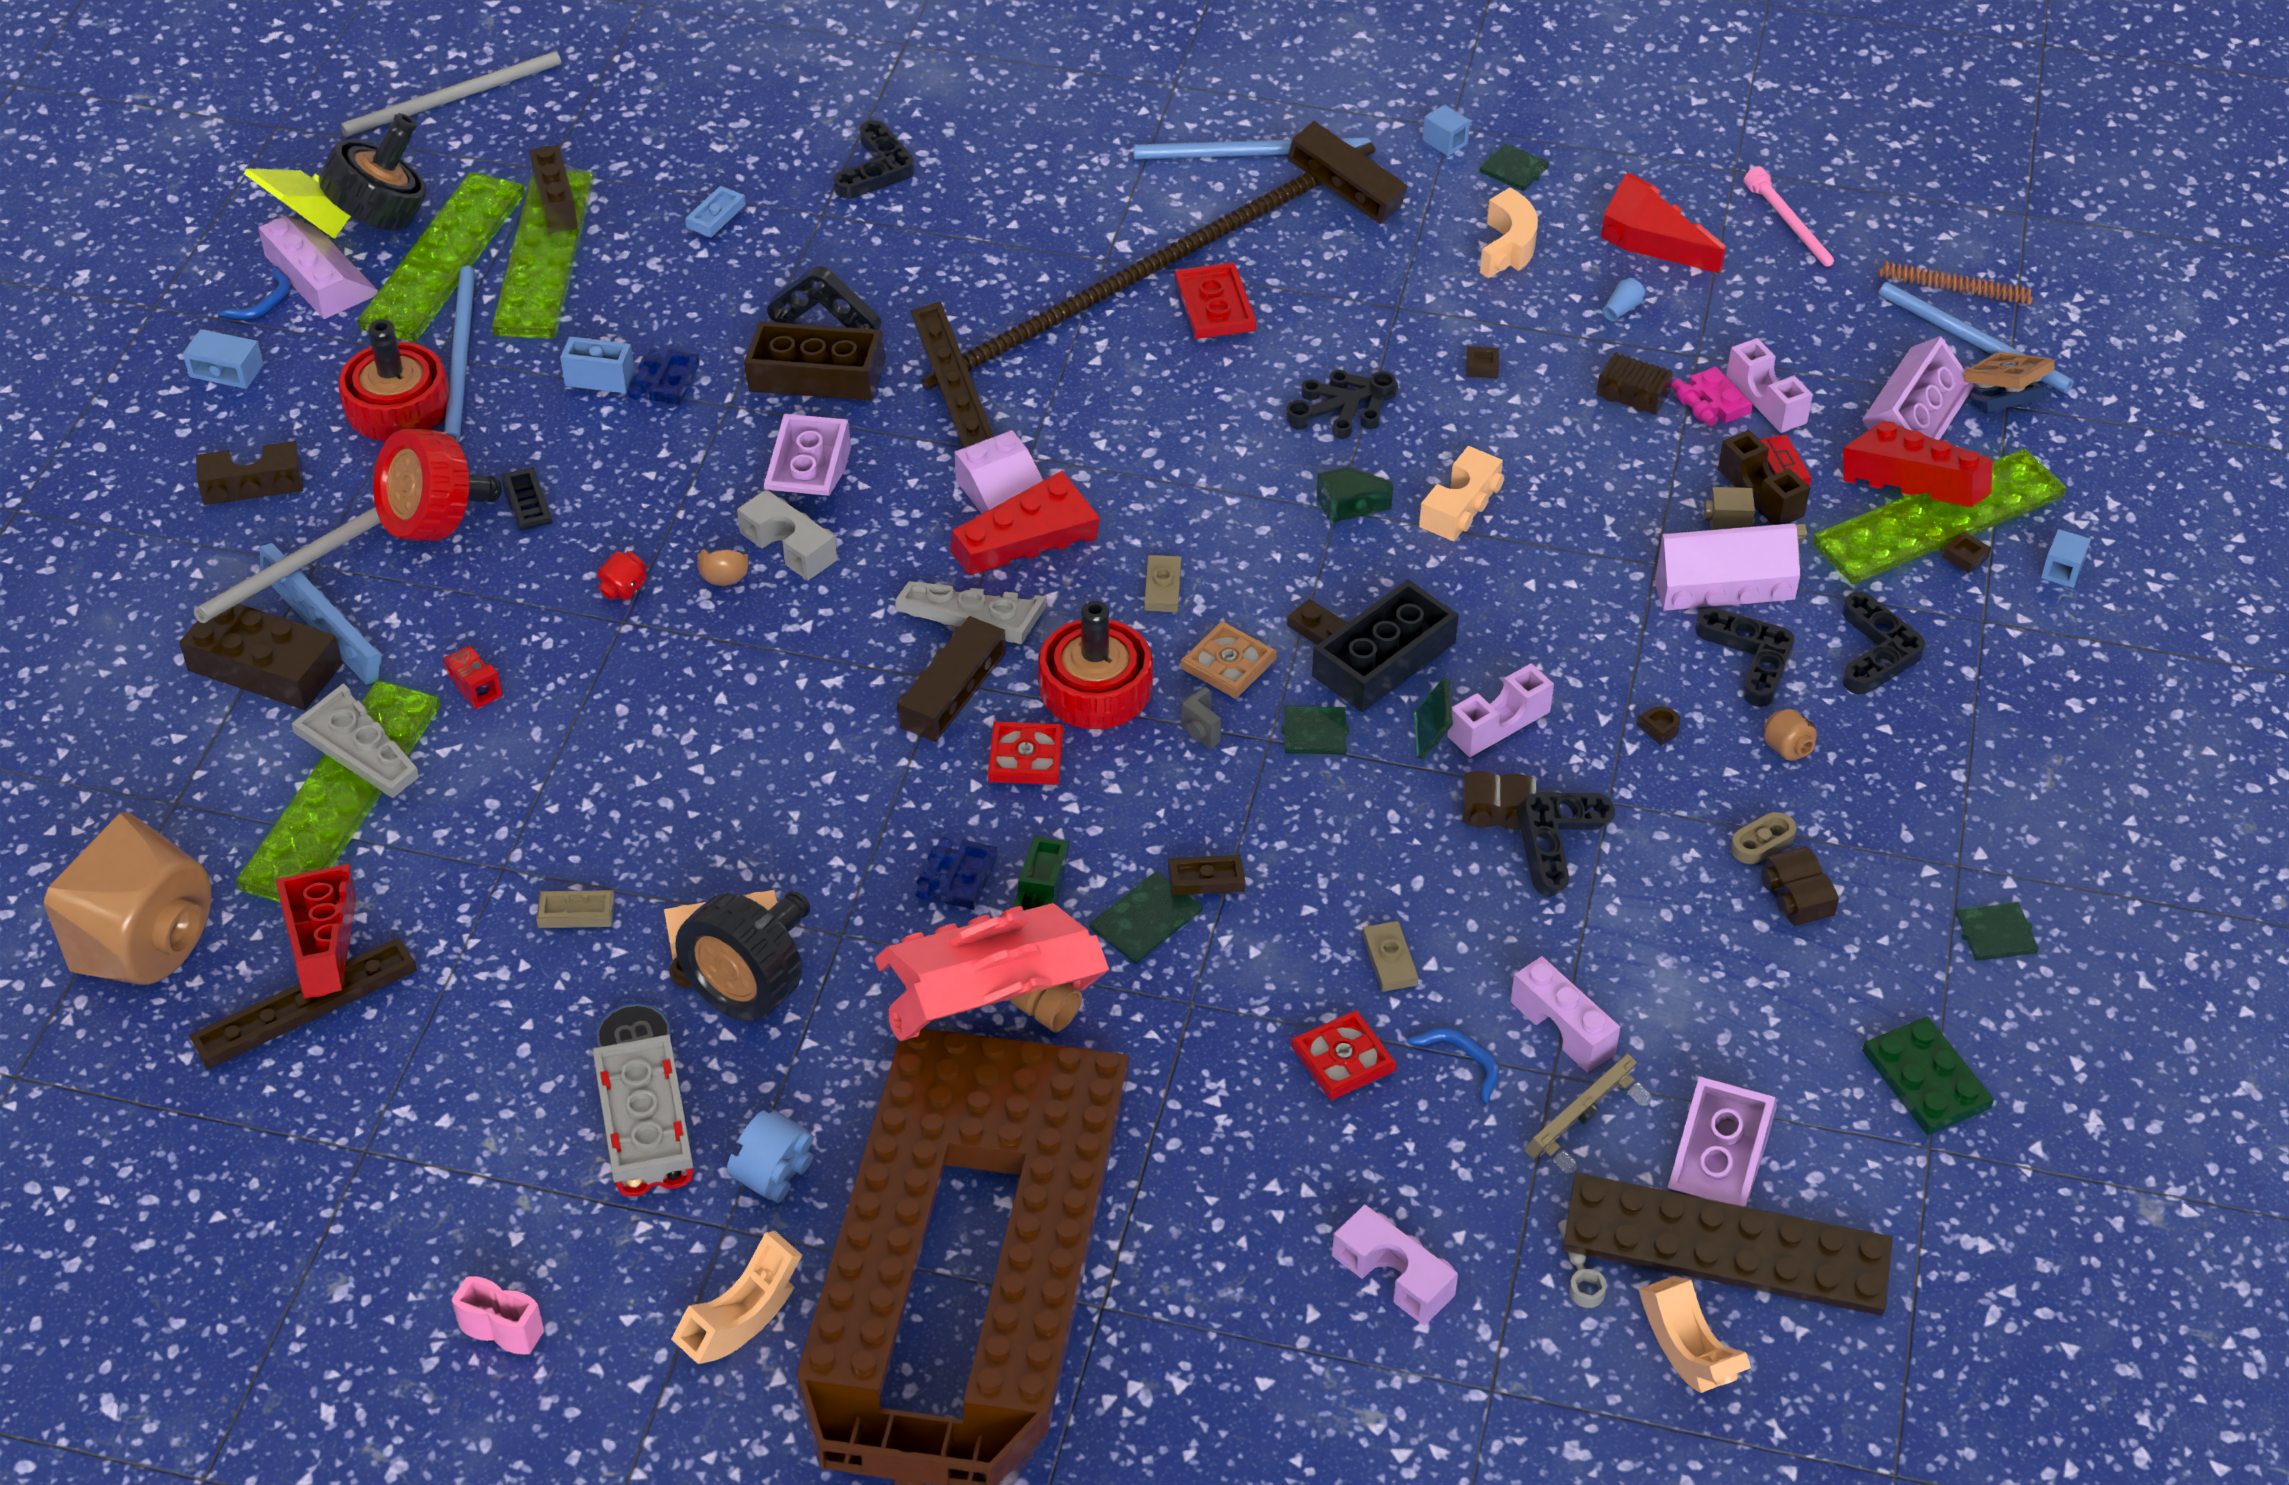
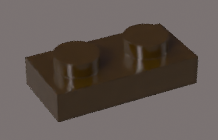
M1308 599L1287 616V626L1316 645L1348 623L1311 599Z
M1241 855L1168 858V874L1172 895L1245 892L1246 881Z

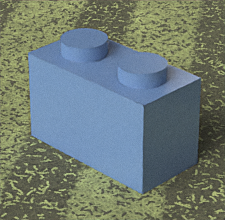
M202 329L198 331L183 352L189 377L244 389L249 387L264 365L258 341Z
M569 336L560 356L565 386L627 393L635 374L631 344Z

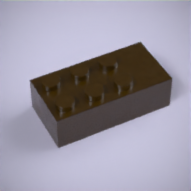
M759 321L744 360L749 392L872 401L886 360L882 330Z
M242 604L235 605L205 623L197 621L179 641L188 671L302 710H306L343 665L335 635Z

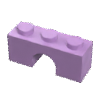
M1758 338L1731 347L1726 377L1753 403L1780 433L1807 424L1813 394L1795 376L1781 381L1777 380L1774 371L1776 356Z
M1530 663L1504 678L1503 689L1492 703L1489 704L1476 693L1451 707L1447 737L1469 758L1550 713L1554 683Z
M1543 956L1514 974L1510 1002L1535 1025L1550 1017L1561 1031L1563 1037L1562 1050L1583 1070L1589 1073L1616 1055L1621 1027Z
M1367 1205L1362 1206L1334 1233L1332 1257L1361 1279L1373 1269L1382 1266L1392 1267L1402 1274L1395 1282L1393 1303L1425 1326L1455 1296L1458 1273L1452 1265L1442 1258L1435 1257L1423 1248L1418 1239L1404 1234L1392 1224L1387 1216L1379 1212L1376 1213Z

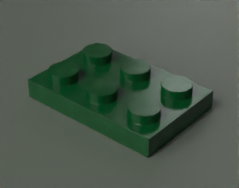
M1928 1016L1864 1042L1862 1052L1926 1135L1991 1109L1994 1098Z

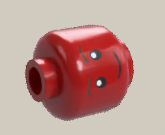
M630 551L626 553L614 552L596 573L601 583L598 589L611 601L615 598L628 601L647 581L645 573L647 567L638 556Z

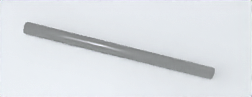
M554 51L340 123L343 135L349 137L393 122L394 116L398 113L411 116L561 65V59L558 52Z
M376 507L194 609L196 619L201 623L211 620L378 525L381 521Z

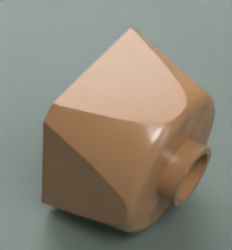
M123 812L119 813L48 887L43 903L70 972L138 985H149L166 978L176 971L194 950L208 920L211 907V884L205 868L197 860L131 813Z

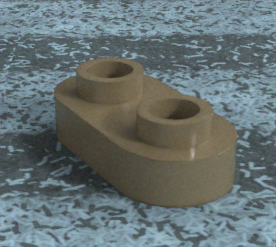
M1780 812L1768 813L1734 833L1731 853L1740 862L1746 864L1759 863L1765 860L1767 856L1774 855L1793 843L1796 823L1787 814Z

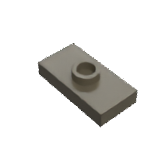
M1148 555L1144 611L1178 612L1182 556Z
M614 890L540 891L536 919L538 928L612 927L615 904Z
M1399 921L1363 927L1362 936L1381 992L1418 986V975Z

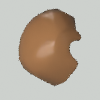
M702 549L697 557L699 573L704 580L712 585L722 587L734 585L743 579L748 571V554L743 555L740 552L728 549L708 554L706 549Z

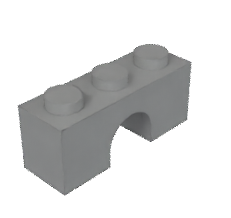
M764 490L737 509L740 534L762 549L774 541L783 540L785 565L807 581L837 561L836 539L833 533L813 522L805 513L797 511L782 497H777L770 491Z

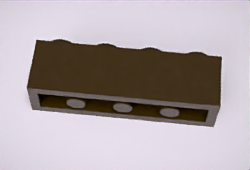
M1311 122L1292 139L1287 160L1379 224H1382L1402 206L1408 187L1407 184L1317 122Z
M969 616L961 627H956L949 642L944 648H940L936 652L933 662L929 667L919 673L915 684L908 693L905 692L901 695L897 704L900 728L937 742L1005 656V630L972 616Z

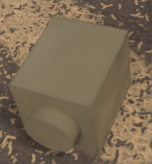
M1712 487L1710 500H1705L1704 520H1709L1710 530L1752 527L1755 513L1752 488Z

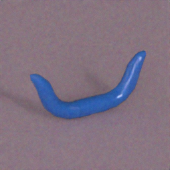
M274 266L272 269L273 278L279 283L274 291L251 308H231L219 312L218 316L236 320H250L264 315L288 294L290 290L289 278L277 266Z
M1449 1027L1434 1028L1407 1039V1043L1413 1046H1426L1438 1041H1446L1458 1046L1483 1066L1486 1076L1480 1088V1095L1483 1103L1487 1104L1489 1102L1491 1094L1499 1081V1066L1494 1057L1476 1041L1463 1032Z

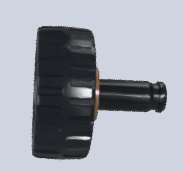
M402 113L394 116V122L389 125L379 147L357 140H344L337 143L319 175V185L322 192L343 212L373 227L394 231L405 229L412 223L426 196V185L421 176L401 159L412 138L413 131L417 129L416 121Z
M790 891L785 895L784 899L779 900L773 907L767 910L756 901L739 894L724 893L712 897L699 907L680 926L677 932L675 942L676 953L685 976L694 989L709 1004L729 1017L742 1021H757L768 1016L799 985L802 975V964L798 949L789 932L800 923L802 918L809 914V901L803 894Z

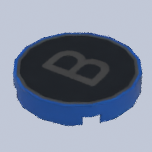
M642 1003L625 1004L611 1010L600 1020L595 1031L597 1048L669 1034L672 1045L671 1024L666 1015L656 1007Z

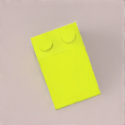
M246 169L243 173L333 239L336 238L351 217L325 196L320 188L319 176L317 174H314L311 178L299 170Z

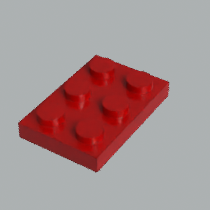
M1235 262L1175 270V282L1195 339L1256 331V319Z

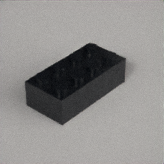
M1408 579L1314 647L1312 677L1356 709L1364 712L1456 643L1459 614Z

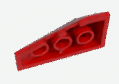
M1629 172L1625 174L1604 213L1601 238L1627 251L1720 273L1723 268L1726 246L1699 223L1692 224L1680 214L1683 209L1676 203L1672 206L1659 196L1661 191L1656 186Z

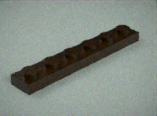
M941 301L911 310L912 319L962 448L994 437Z
M398 937L346 961L342 991L329 993L322 997L303 999L299 983L188 1036L204 1067L208 1070L416 972L415 961Z

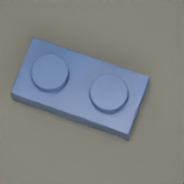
M719 186L685 218L686 228L711 238L746 205L745 195Z

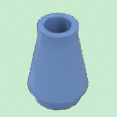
M1634 278L1621 280L1607 304L1602 308L1603 315L1608 320L1614 322L1641 304L1645 295L1643 285Z

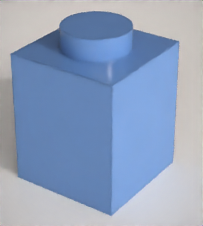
M1444 104L1424 117L1422 141L1449 156L1468 144L1470 120Z
M2058 529L2047 555L2041 578L2074 588L2084 564L2091 539Z

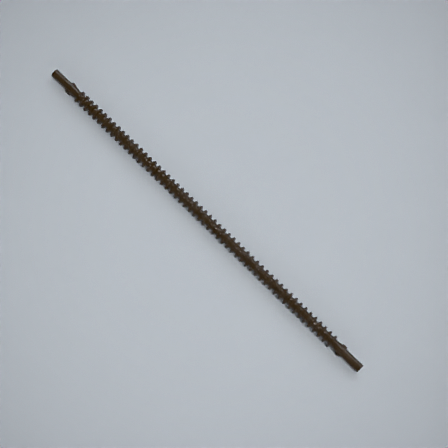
M1369 142L1356 150L1367 157L1375 153V146ZM1305 172L1303 176L1300 175L1296 179H1292L1290 183L1286 182L1283 186H1278L1277 190L1273 189L1270 193H1265L1264 197L1259 196L1257 200H1252L1251 203H1246L1244 207L1233 210L1231 214H1226L1224 218L1220 217L1217 221H1212L1211 225L1206 224L1204 228H1199L1197 232L1193 231L1191 235H1186L1184 239L1181 238L1177 242H1172L1171 246H1165L1164 250L1159 249L1157 253H1152L1150 257L1146 256L1143 260H1138L1137 264H1131L1130 268L1125 267L1123 272L1118 271L1116 275H1110L1109 279L1104 278L1102 282H1097L1095 286H1090L1088 290L1084 289L1081 293H1076L1074 297H1069L1067 301H1061L1060 305L1055 304L1053 308H1048L1046 312H1040L1039 316L1034 315L1032 320L1027 319L1025 324L1019 323L1018 327H1012L1011 331L1006 330L1004 335L998 334L996 339L991 338L989 342H984L982 346H976L975 350L970 349L968 354L962 353L968 371H972L974 367H980L981 363H987L988 359L993 360L995 355L1001 356L1003 351L1008 352L1010 348H1016L1017 344H1023L1024 340L1029 341L1031 336L1036 337L1038 332L1044 333L1045 328L1051 329L1052 325L1057 326L1060 321L1065 322L1066 318H1072L1074 314H1079L1081 310L1085 311L1087 307H1093L1094 303H1100L1101 299L1106 300L1108 295L1113 296L1115 292H1121L1122 288H1128L1129 284L1134 285L1136 281H1141L1143 277L1147 278L1150 274H1155L1156 270H1162L1163 266L1168 267L1170 263H1175L1177 259L1180 260L1184 256H1189L1190 252H1196L1197 248L1202 249L1204 245H1209L1211 241L1215 242L1217 238H1222L1224 234L1228 235L1230 231H1235L1237 227L1240 228L1244 224H1249L1250 220L1254 221L1257 217H1262L1264 213L1267 214L1270 210H1275L1277 206L1280 207L1283 203H1288L1290 199L1293 200L1296 196H1301L1303 193H1307L1309 189H1314L1322 183ZM934 373L921 380L926 390L938 385Z

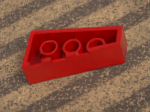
M1061 470L952 530L950 552L966 573L973 575L1008 565L1010 560L1021 557L1029 559L1039 556V552L1052 548H1057V550L1070 547L1071 543L1085 540V542L1097 539L1100 517Z

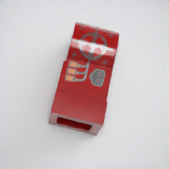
M468 645L443 657V664L449 677L475 710L503 696L498 672L491 664L487 666L471 646ZM481 685L489 688L486 694L477 696L475 688Z

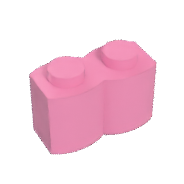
M466 1277L451 1299L458 1325L465 1334L479 1340H495L501 1348L511 1353L530 1354L544 1332L539 1307L533 1298L518 1291H502L498 1285L488 1279Z

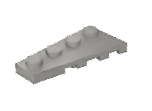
M908 581L895 599V610L914 617H922L955 627H961L966 619L972 616L1004 629L1007 642L1022 644L1045 610L1047 596L1035 595L1034 600L1018 599V593L1004 592L1003 597L984 595V589L970 588V590L963 592H954L953 587L949 585Z

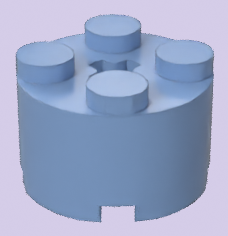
M769 1108V1113L762 1110L750 1121L739 1137L737 1143L743 1147L738 1157L731 1153L727 1165V1173L766 1199L780 1203L786 1197L791 1186L789 1181L797 1172L802 1175L809 1168L814 1155L808 1151L814 1140V1135L773 1108Z

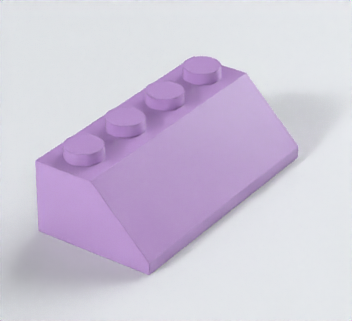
M288 216L274 219L270 223L258 227L265 257L289 278L290 284L323 319L379 295L378 290L318 227Z
M1942 336L1912 346L1862 421L1865 423L1868 431L1882 421H1889L1897 426L1911 431H1919L1928 437L1940 440L1975 385L1974 383L1964 382V368Z
M1795 523L1662 534L1655 586L1663 611L1795 600L1800 579L1797 527Z

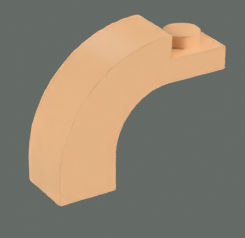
M1510 187L1489 200L1487 224L1504 236L1482 249L1480 273L1487 278L1505 270L1509 265L1517 271L1521 270L1529 263L1535 251L1538 227L1537 213L1533 205L1523 195Z
M776 1231L765 1232L746 1270L738 1281L728 1291L713 1301L689 1305L671 1340L698 1364L718 1360L736 1351L759 1333L784 1305L794 1289L789 1280L802 1254Z
M1672 1276L1639 1289L1646 1315L1659 1345L1676 1372L1693 1389L1702 1393L1720 1385L1731 1383L1738 1379L1737 1373L1751 1368L1746 1352L1726 1347L1711 1332L1700 1310L1690 1279Z

